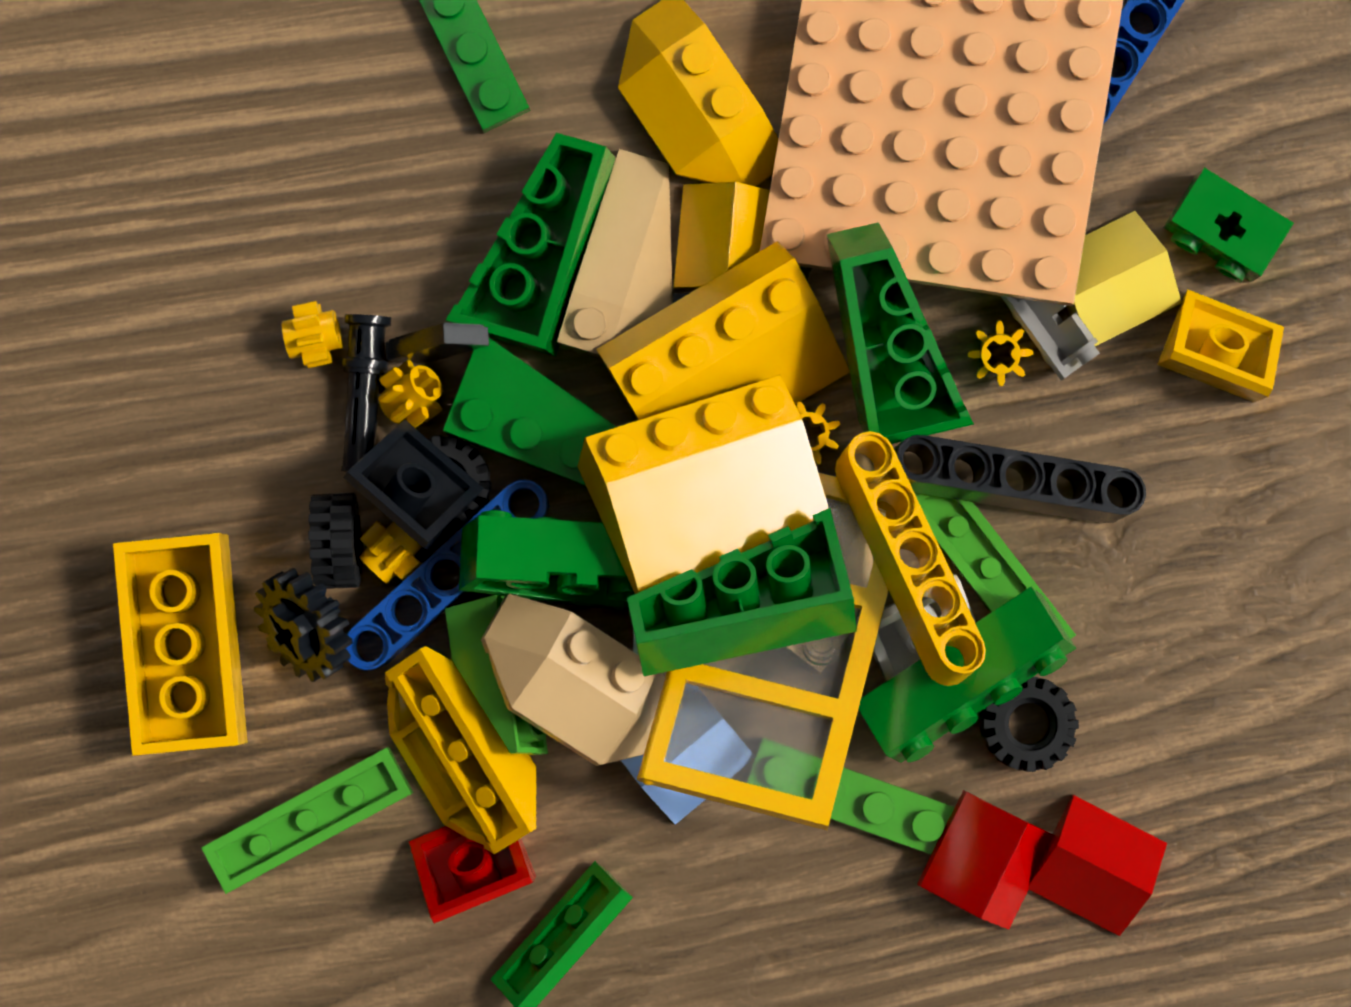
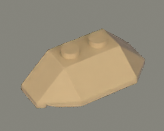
M513 594L505 595L483 634L481 642L485 652L489 654L493 673L507 709L595 766L644 755L665 680L663 673L644 677L639 655L571 611Z

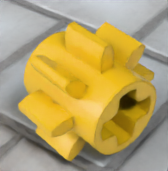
M317 301L293 305L294 318L284 320L281 323L283 340L289 358L302 357L303 364L307 365L308 368L332 363L330 351L343 347L341 329L335 311L322 312L321 304H317Z
M997 320L995 325L996 333L987 336L979 329L975 331L982 344L980 350L972 349L967 352V356L973 359L981 358L983 365L976 374L979 379L991 371L997 374L996 379L999 386H1003L1005 374L1012 370L1018 376L1024 377L1026 375L1018 364L1021 357L1033 355V350L1019 347L1017 341L1024 334L1022 328L1015 330L1010 336L1004 333L1002 321ZM1007 340L1013 344L1009 350L1013 358L1011 363L1005 365L999 361L993 366L987 361L990 359L991 353L987 348L992 341L1000 345L1004 344Z
M407 360L398 368L393 367L380 377L379 381L386 389L378 397V400L380 401L382 411L391 421L400 424L405 419L416 428L424 421L428 422L442 411V407L436 402L443 392L442 384L432 369L423 365L414 367L412 361Z
M800 401L797 402L796 408L802 420H808L811 427L820 426L823 432L816 438V447H811L817 466L821 464L822 457L819 451L823 446L829 450L836 451L839 445L829 439L830 431L837 429L841 423L840 421L827 423L822 417L826 406L824 403L819 405L815 413L806 412L805 406Z
M376 521L359 538L367 546V549L359 558L386 584L395 575L404 581L422 564L415 557L422 546L394 522L385 528L380 522Z

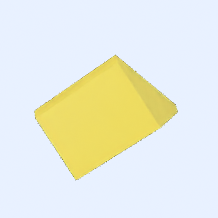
M1136 211L1085 235L1074 306H1066L1070 316L1077 313L1093 337L1098 340L1094 344L1095 346L1182 304L1168 252Z

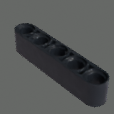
M913 435L894 447L914 493L1100 523H1114L1138 511L1146 498V486L1142 478L1135 471L1127 468L927 435ZM904 452H912L920 458L923 467L921 475L911 473L905 467L903 462ZM956 460H962L971 467L973 471L972 483L964 482L957 476L954 466ZM1007 468L1014 469L1021 475L1024 485L1022 491L1014 490L1009 486L1006 480ZM1058 476L1066 478L1073 487L1072 499H1067L1059 493L1056 483ZM1108 484L1116 486L1123 496L1122 508L1110 502L1107 496Z

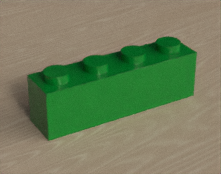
M1031 586L975 623L984 641L986 649L985 659L976 671L959 684L952 686L938 684L928 675L920 659L861 698L859 711L886 756L900 763L905 760L911 763L923 758L934 749L932 742L949 731L951 734H956L966 730L978 720V712L992 703L1001 705L1012 700L1023 690L1021 684L1038 673L1040 676L1049 675L1067 662L1066 655L1077 648L1043 595ZM945 646L948 660L955 666L963 667L964 658L961 652L955 647Z

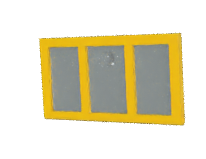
M818 473L828 507L831 509L854 597L857 632L668 671L661 690L637 780L645 785L673 790L828 831L889 590L837 477ZM882 501L877 502L878 510L884 517L892 520L897 519L896 511L890 504Z

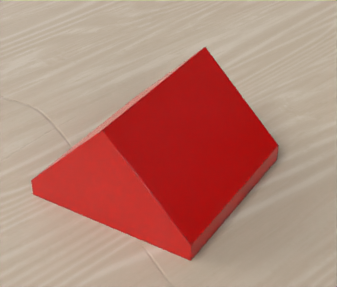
M963 790L917 885L982 920L1009 930L1029 890V884L1054 835Z
M1072 795L1053 832L1054 836L1029 884V890L1121 936L1153 893L1167 843Z
M447 826L409 841L430 918L434 924L529 885L536 878L535 871L521 838L496 854L484 849L483 844L472 841Z

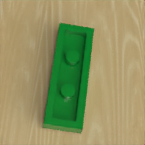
M419 0L484 133L531 111L477 0Z
M594 861L490 980L514 1007H537L633 897L604 867Z

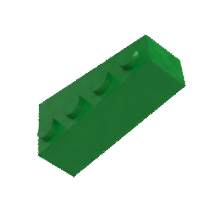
M879 222L827 234L856 411L863 432L872 431L880 433L891 444H895L913 435L928 436L974 425L898 257Z
M489 338V346L475 349L472 353L443 431L450 436L586 487L577 467L585 437L616 428L617 426Z
M828 508L812 515V522L792 531L787 526L768 535L769 541L740 553L739 549H735L719 556V563L696 573L690 569L627 597L643 676L857 632L854 597L831 509Z
M490 510L481 512L480 515L462 528L459 590L502 596L513 594L527 599L630 611L627 597L635 593L603 523L565 521L551 517L517 518L512 517V514L509 512Z

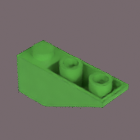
M492 595L445 608L452 661L511 754L527 755L548 754L546 734L507 709L493 673L489 654L485 652L481 642L483 634L505 596Z

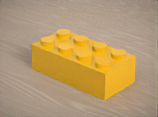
M212 533L113 543L132 756L237 746L248 743L229 535Z

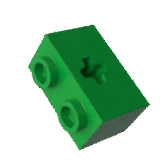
M1204 167L1195 175L1163 228L1173 234L1170 240L1179 248L1193 255H1198L1199 251L1205 253L1217 261L1215 268L1221 274L1233 281L1242 283L1244 278L1252 282L1262 276L1294 222ZM1227 219L1232 223L1230 227L1232 236L1224 241L1218 236L1221 228L1217 224Z

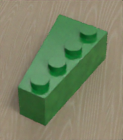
M556 132L521 191L523 195L509 218L506 217L496 234L498 237L482 264H478L469 279L470 284L458 305L455 304L447 316V322L484 325V327H488V337L556 357L559 348L557 343L559 333L616 159L606 146Z

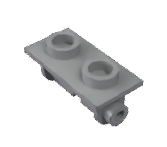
M1001 296L1009 307L1014 319L1022 325L1040 350L1044 361L1052 367L1061 381L1100 354L1094 345L1098 340L1093 337L1077 313H1074L1064 321L1060 318L1058 312L1067 305Z

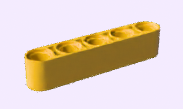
M872 431L862 432L851 440L837 459L835 466L837 479L926 672L938 684L945 686L957 685L976 671L983 663L986 653L984 641L893 446L880 433ZM854 454H863L869 457L874 463L875 471H867L859 467ZM882 501L890 504L896 511L897 519L892 520L884 517L878 510L877 502ZM900 549H906L914 553L918 558L919 568H912L904 564L900 557ZM923 597L931 598L938 603L942 612L941 617H934L926 612L922 603ZM945 646L955 647L961 652L964 658L963 667L955 666L948 660Z

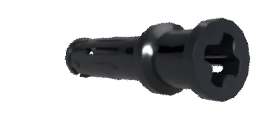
M345 314L344 323L349 325L347 357L342 358L341 367H344L343 372L348 373L343 464L341 466V471L344 472L352 468L376 444L380 375L385 374L389 366V362L384 360L386 327L391 326V317L362 314Z

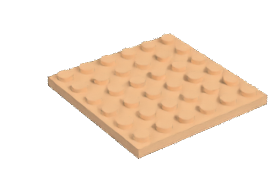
M802 0L760 251L778 241L795 258L799 266L833 271L827 234L879 222L898 257L908 281L911 283L1074 306L1123 0Z

